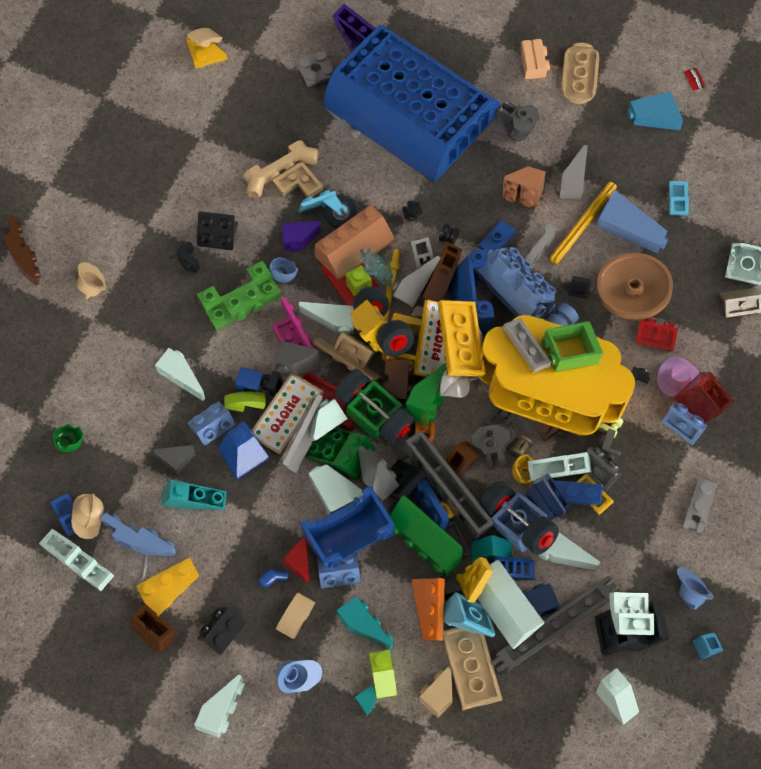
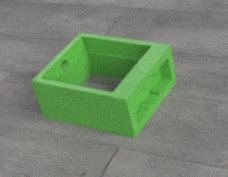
M589 321L546 329L542 338V346L546 349L555 372L599 364L603 355V351ZM580 338L586 354L561 358L555 342Z

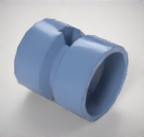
M560 303L553 310V314H550L545 321L566 326L575 324L579 316L571 306L566 303Z

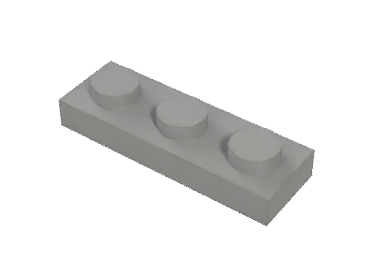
M521 318L504 324V332L533 373L550 366V359Z

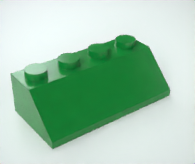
M403 495L390 515L391 520L395 524L393 534L401 536L403 543L410 549L414 548L418 552L419 558L424 562L428 561L436 573L440 572V574L447 577L463 561L462 546Z

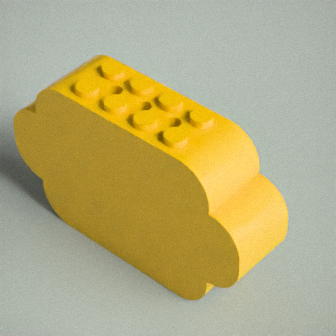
M522 315L513 319H522L548 357L546 349L542 346V338L546 329L562 325L529 315ZM503 327L491 329L486 334L481 348L480 357L481 361L484 358L486 374L478 377L484 383L490 385L488 396L496 407L577 435L593 434L598 430L601 422L613 423L621 418L635 387V378L632 372L625 366L620 365L621 353L619 349L611 342L597 337V340L603 351L599 364L555 372L553 365L550 364L549 367L533 373L504 332ZM580 338L555 342L561 358L586 354Z

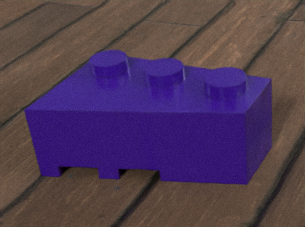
M345 4L332 15L336 28L351 52L376 29Z

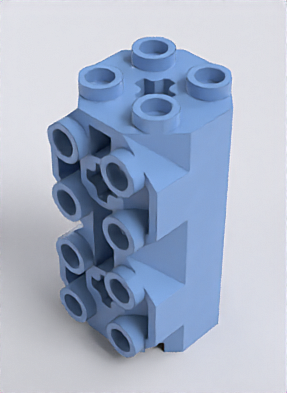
M510 247V249H496L495 251L489 250L487 252L486 265L475 269L478 278L515 317L529 315L545 319L555 307L553 301H555L556 289L550 286L541 274L537 272L531 274V263L526 261L519 251L513 247Z

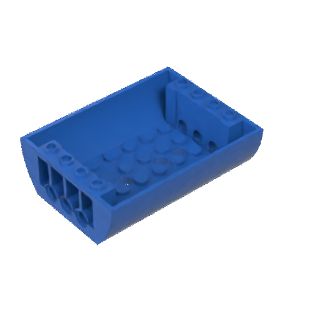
M379 25L333 71L324 96V107L342 120L344 119L349 125L434 183L498 117L496 111L501 108L498 100L384 25ZM384 66L389 67L388 70H382ZM401 75L404 78L401 80H397L394 77ZM429 94L432 97L429 99L423 98V95ZM438 104H445L446 107H445V108H438L437 105H438Z

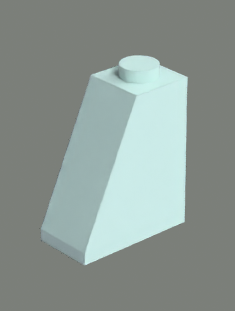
M327 464L317 466L309 473L310 481L329 515L353 503V498L357 497L359 499L363 496L362 489Z
M616 668L600 681L596 694L624 725L639 713L631 684Z

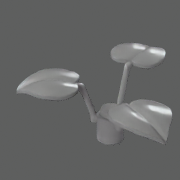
M479 329L480 338H481V345H482V343H483V335H482L481 330ZM446 369L440 382V396L464 397L469 392V382L480 378L478 376H448ZM482 382L483 388L488 392L490 385Z

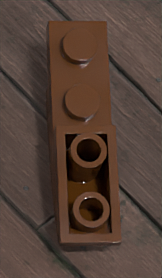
M15 216L8 217L11 233L5 234L4 238L12 259L29 281L34 285H39L38 278H41L39 267H35L34 262H37L35 251L31 252L29 245L26 246L24 237L21 238L20 233H23L21 222H17Z
M447 241L445 242L439 255L441 258L430 276L421 299L422 301L431 300L439 302L443 299L460 260L461 248Z

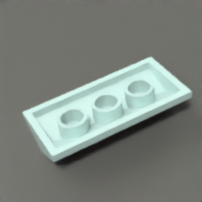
M497 560L490 564L493 573L477 599L511 647L515 649L540 628L544 621L501 562Z

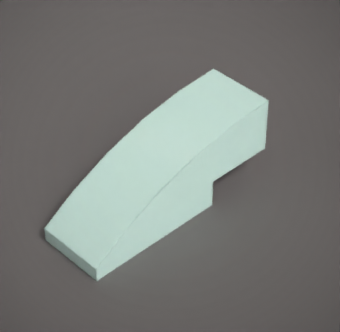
M588 452L528 461L531 481L539 479L549 473L551 478L592 472Z

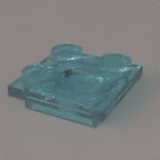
M362 248L360 250L362 255L360 259L365 264V272L370 276L375 275L381 284L391 286L393 284L391 280L393 274L388 261L373 250L369 249L366 251Z

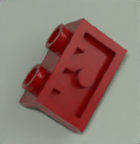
M646 318L645 321L640 320L636 343L673 351L678 328H674L675 324L664 322L663 325L656 324L655 319Z

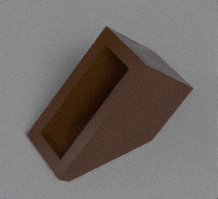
M468 441L455 445L445 461L459 478L475 463L481 453Z

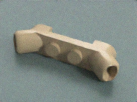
M300 140L288 146L289 153L263 169L257 164L247 170L243 175V179L248 184L246 189L247 195L251 198L261 197L264 184L273 181L274 178L300 162L307 165L317 164L319 156L317 148L307 147Z

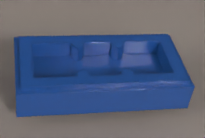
M501 220L479 244V249H486L487 253L489 250L495 251L496 249L503 248L516 233V230Z

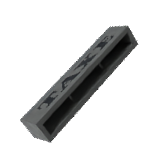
M419 431L406 440L403 450L417 467L427 473L425 478L445 504L449 506L450 510L474 541L490 531L494 522L424 433Z

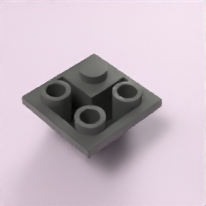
M360 446L358 452L363 482L367 487L371 486L378 499L383 502L399 486L395 480L397 476L391 469L386 468L388 464L381 456L377 457L370 448L366 450Z

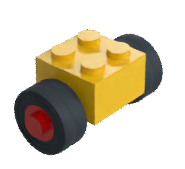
M367 287L361 290L353 300L354 311L350 313L354 320L352 322L353 326L358 331H362L359 333L366 342L370 341V346L376 352L379 350L384 356L396 357L406 353L414 342V335L411 329L401 320L390 322L386 320L384 316L389 309V301L381 289Z

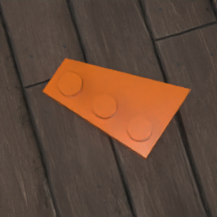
M411 579L423 640L443 641L445 579Z

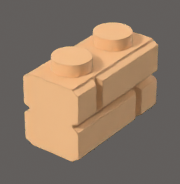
M541 39L522 41L520 52L525 79L546 77L547 71L550 70L549 60H545L547 47L543 46Z

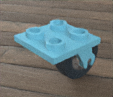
M330 190L320 193V196L317 198L308 197L302 200L303 203H301L298 210L299 214L322 206L326 221L334 228H339L357 215V207L352 199L343 195L336 196V191L330 192Z

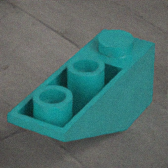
M170 480L163 486L161 506L177 509L225 510L226 491Z
M354 597L336 610L338 618L349 632L388 650L393 649L392 642L394 640L387 631L384 633L380 628V621L375 615L373 617L368 612L369 607L364 600L359 601L357 597Z

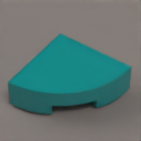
M370 686L355 697L366 715L372 711L376 701L373 686Z

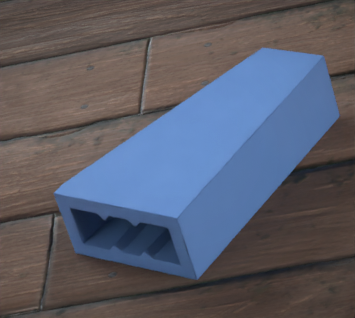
M613 191L599 217L597 227L655 253H658L660 248L664 249L668 242L666 238L667 230L619 192Z

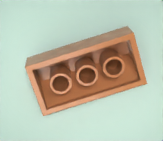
M370 205L315 244V257L340 280L346 276V273L354 270L361 263H364L395 241V238L384 217Z

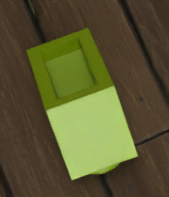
M390 650L369 653L377 699L396 696L397 691Z

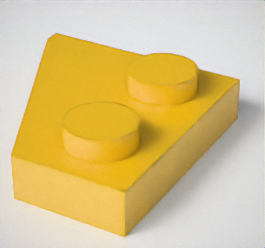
M186 37L195 68L228 60L227 54L213 42L210 43L209 47H204Z
M481 557L476 559L472 565L467 566L465 573H458L455 576L468 602L475 603L493 573L487 559Z

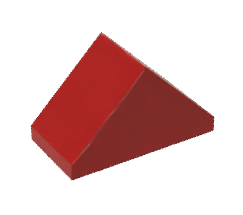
M302 538L284 557L283 561L284 565L303 581L309 582L306 538Z

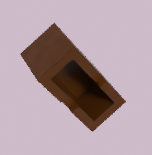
M386 359L385 374L389 375L388 382H384V389L394 398L407 399V395L411 393L412 384L408 383V378L412 376L413 364H409L410 360Z
M145 604L131 616V629L159 654L174 642V629L163 619L161 620L157 613Z

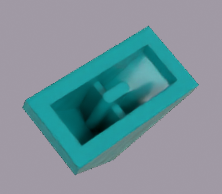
M491 535L471 542L472 562L479 557L486 558L487 561H494V557L512 558L511 543L506 539Z

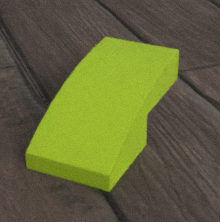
M237 392L224 396V409L243 412L245 406L264 409L266 404L265 393Z

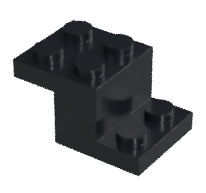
M655 599L648 602L649 614H654V635L617 634L611 609L596 615L595 622L602 655L608 656L621 650L642 651L669 640L661 600Z

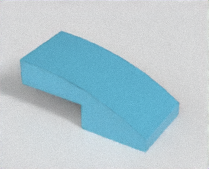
M669 182L670 215H689L688 182Z

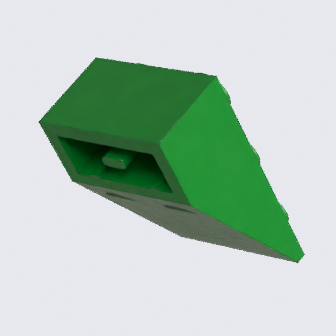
M446 363L415 385L406 402V410L414 416V422L429 427L430 423L434 422L437 417L438 411L436 410L438 405L442 406L445 396H440V382L444 371L447 369Z
M333 428L316 441H312L305 457L322 466L327 464L345 477L358 480L362 474L358 448L362 446L366 450L370 448L374 452L376 447L366 435Z

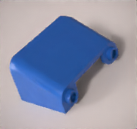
M486 249L472 251L456 267L449 284L451 301L475 302L478 325L483 337L494 326L493 306L488 301H477L475 288L480 280L475 269L486 265Z
M371 486L362 490L363 496L359 499L357 497L353 498V503L322 520L317 518L315 523H311L310 519L300 524L302 535L306 538L307 543L325 568L333 569L341 563L340 561L380 539L385 540L393 535L395 524Z

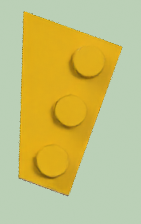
M189 557L136 585L144 603L157 613L159 617L199 577V574Z

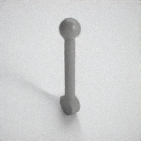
M145 554L141 578L138 580V584L146 581L145 574L149 557L147 554Z

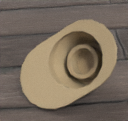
M85 262L78 265L76 287L83 293L85 299H89L90 296L95 297L102 290H106L105 278L97 267Z
M82 494L73 503L72 528L75 534L83 539H92L99 534L104 507L102 501L95 494Z

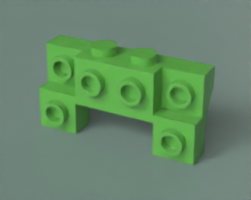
M263 260L246 269L251 282L220 297L214 286L197 294L200 304L216 331L236 320L241 321L245 319L251 312H259L263 309V306L282 297L281 291L272 279V274Z

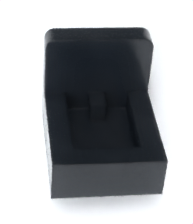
M188 241L179 248L177 256L181 266L186 271L191 270L196 273L200 266L198 260L190 255L194 249L192 243Z
M634 366L631 372L635 378V383L639 380L648 384L651 374L644 368Z

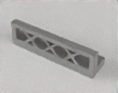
M319 394L312 395L278 465L294 473L297 472L312 443L310 433L313 417L319 408V404L324 401L322 399L323 396Z

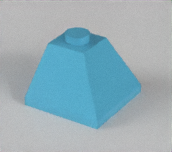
M455 592L444 604V622L449 626L490 637L496 635L490 616L480 603L476 601L475 603L468 602L465 596Z

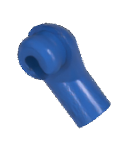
M269 569L260 577L259 585L261 587H269L276 580L287 581L288 571Z

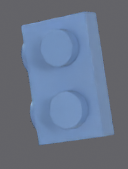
M219 401L187 422L204 446L235 426L230 412L224 409V406Z
M677 402L672 404L661 422L691 445L695 444L707 425L701 417L691 414L685 405Z
M357 553L340 561L341 563L333 569L325 568L319 558H317L321 588L360 583Z

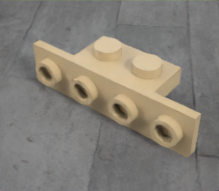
M345 331L341 332L335 346L322 338L313 340L312 343L317 346L316 348L319 351L327 352L334 361L347 365L350 371L359 369L370 379V383L373 380L375 382L380 381L382 376L367 367L375 350Z

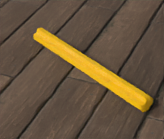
M608 182L549 257L551 263L557 265L611 197L613 191H616V184Z

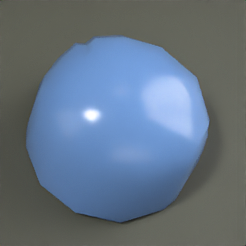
M282 257L273 259L269 265L272 278L280 283L291 282L298 271L294 261H289Z

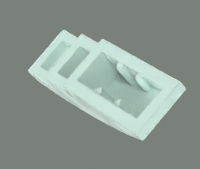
M51 529L39 543L49 553L100 591L114 577L109 570L98 564L94 558L83 552L76 544L54 529Z

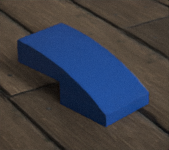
M67 493L50 503L67 536L75 533L71 523L73 502Z

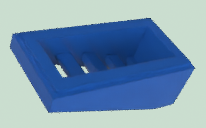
M494 557V562L499 560L502 565H505L508 573L509 565H513V573H509L513 580H535L533 559ZM527 564L529 566V574H525V565ZM517 565L521 567V574L517 573Z

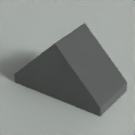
M193 445L154 449V454L160 463L178 475L195 456V450Z

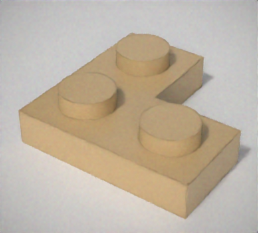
M303 162L298 163L273 179V184L283 196L297 187L300 188L307 198L313 197L323 190L322 184Z

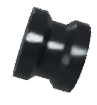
M445 224L441 230L439 241H447L454 245L460 229H453L448 224Z

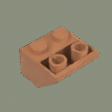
M528 166L506 175L503 181L502 197L509 202L516 201L526 207L533 206L537 208L543 192L546 172Z

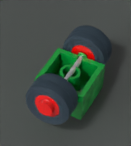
M354 369L340 381L335 391V395L348 405L346 415L372 438L376 439L381 434L391 444L396 443L407 435L414 422V416L402 408V404L373 380L369 384L370 379L359 369Z

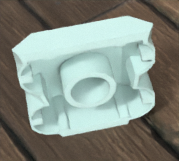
M732 243L725 278L761 286V247L745 243Z

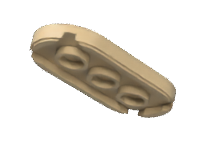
M575 43L565 51L561 92L572 103H586L596 94L599 53L592 45L588 43Z

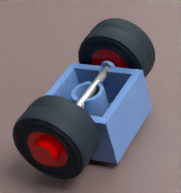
M498 481L490 485L480 499V506L491 517L495 530L522 553L529 549L532 553L539 555L547 551L554 544L559 533L558 526L547 517V514L520 492L516 494L506 483Z

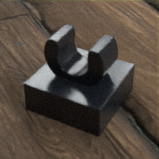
M573 276L569 296L587 299L591 279Z
M273 371L271 375L264 374V379L269 382L267 384L260 383V386L263 390H268L270 396L275 397L284 381L279 372Z

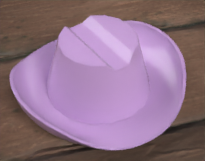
M673 357L666 360L660 366L657 374V383L661 391L667 396L683 398L694 394L700 388L701 376L696 367L689 361L680 357Z

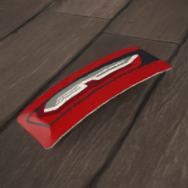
M697 68L683 71L693 91L706 87Z

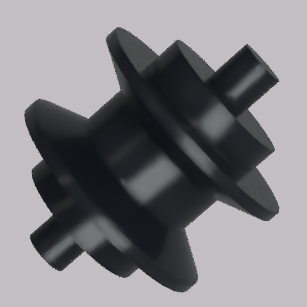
M408 201L407 206L402 208L405 219L416 220L417 215L422 214L419 202Z

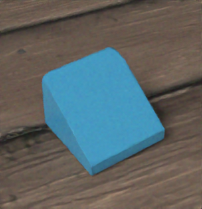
M715 632L701 635L693 640L701 660L723 651Z

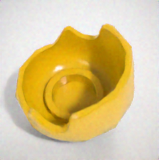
M528 454L519 456L512 469L514 479L524 486H528L533 482L530 479L528 461H534V459H531Z

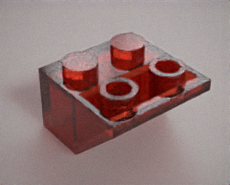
M700 372L674 397L678 403L685 405L691 414L701 417L704 423L722 414L734 402L712 372Z

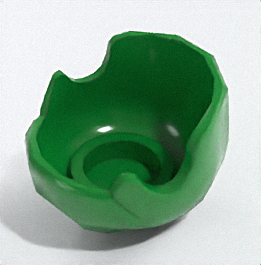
M67 424L63 427H58L54 431L52 442L59 451L65 453L74 452L81 446L83 432L79 426L75 428Z

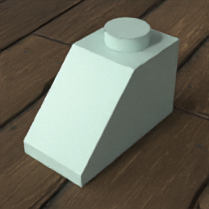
M325 399L319 404V408L313 417L310 433L311 441H316L347 419L335 399L330 401Z

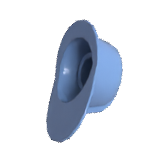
M685 567L677 569V575L682 581L679 595L691 609L696 610L707 599L714 598L703 581L691 570Z
M287 660L275 671L278 687L284 693L308 691L320 682L322 668L314 660Z

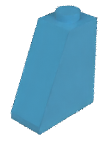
M671 91L630 101L629 109H627L629 120L632 119L634 125L680 130L683 123L682 116Z

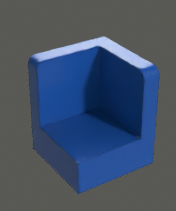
M241 367L235 383L236 390L244 392L245 388L257 391L260 382H264L263 372Z

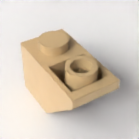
M449 667L445 671L440 670L434 677L435 681L430 686L427 684L420 691V702L437 718L452 704V678Z

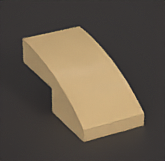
M210 28L196 29L187 35L198 45L209 47L211 42L219 43L223 38Z
M297 593L278 623L276 630L294 639L316 602Z

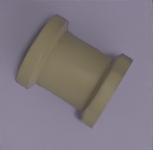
M520 434L517 437V442L508 452L518 459L519 456L526 453L528 448L533 446V442L528 437Z

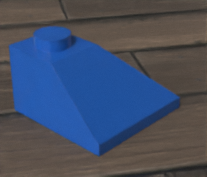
M245 421L230 430L218 447L236 479L246 475L270 458L251 427Z

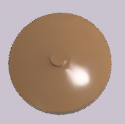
M626 253L616 256L602 267L598 275L597 294L601 303L608 311L625 319L640 320L652 317L667 306L672 296L673 280L669 270L661 261L647 254Z

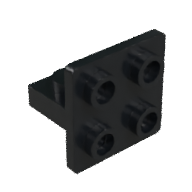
M199 211L197 246L233 250L234 235L238 229V222L235 221V216Z

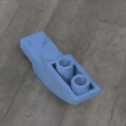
M105 512L102 516L103 525L114 531L112 537L118 544L135 552L151 556L174 557L176 555L175 545L167 539L164 541L160 539L154 530L150 528L146 530L141 527L138 531L129 524L126 526L121 523L122 520L114 514L110 516Z

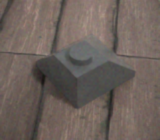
M281 341L274 359L276 370L285 374L320 372L321 366L317 349Z

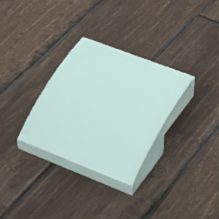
M609 593L611 615L617 634L654 635V614H649L648 593Z

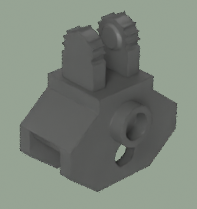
M505 101L502 103V108L496 111V115L506 122L505 126L508 128L509 138L514 141L525 140L539 120L538 109L533 105H518L516 107L512 103Z
M504 424L479 427L471 436L473 445L483 450V454H486L488 468L494 469L495 467L493 453L498 454L500 467L506 466L505 451H507V446L515 439L514 430Z

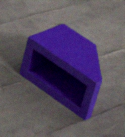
M319 221L282 223L284 251L294 253L303 250L320 233Z

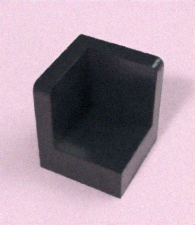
M437 572L436 578L445 579L444 600L450 599L455 592L461 594L460 584L457 583L454 573L445 577L444 575L441 576L440 572Z

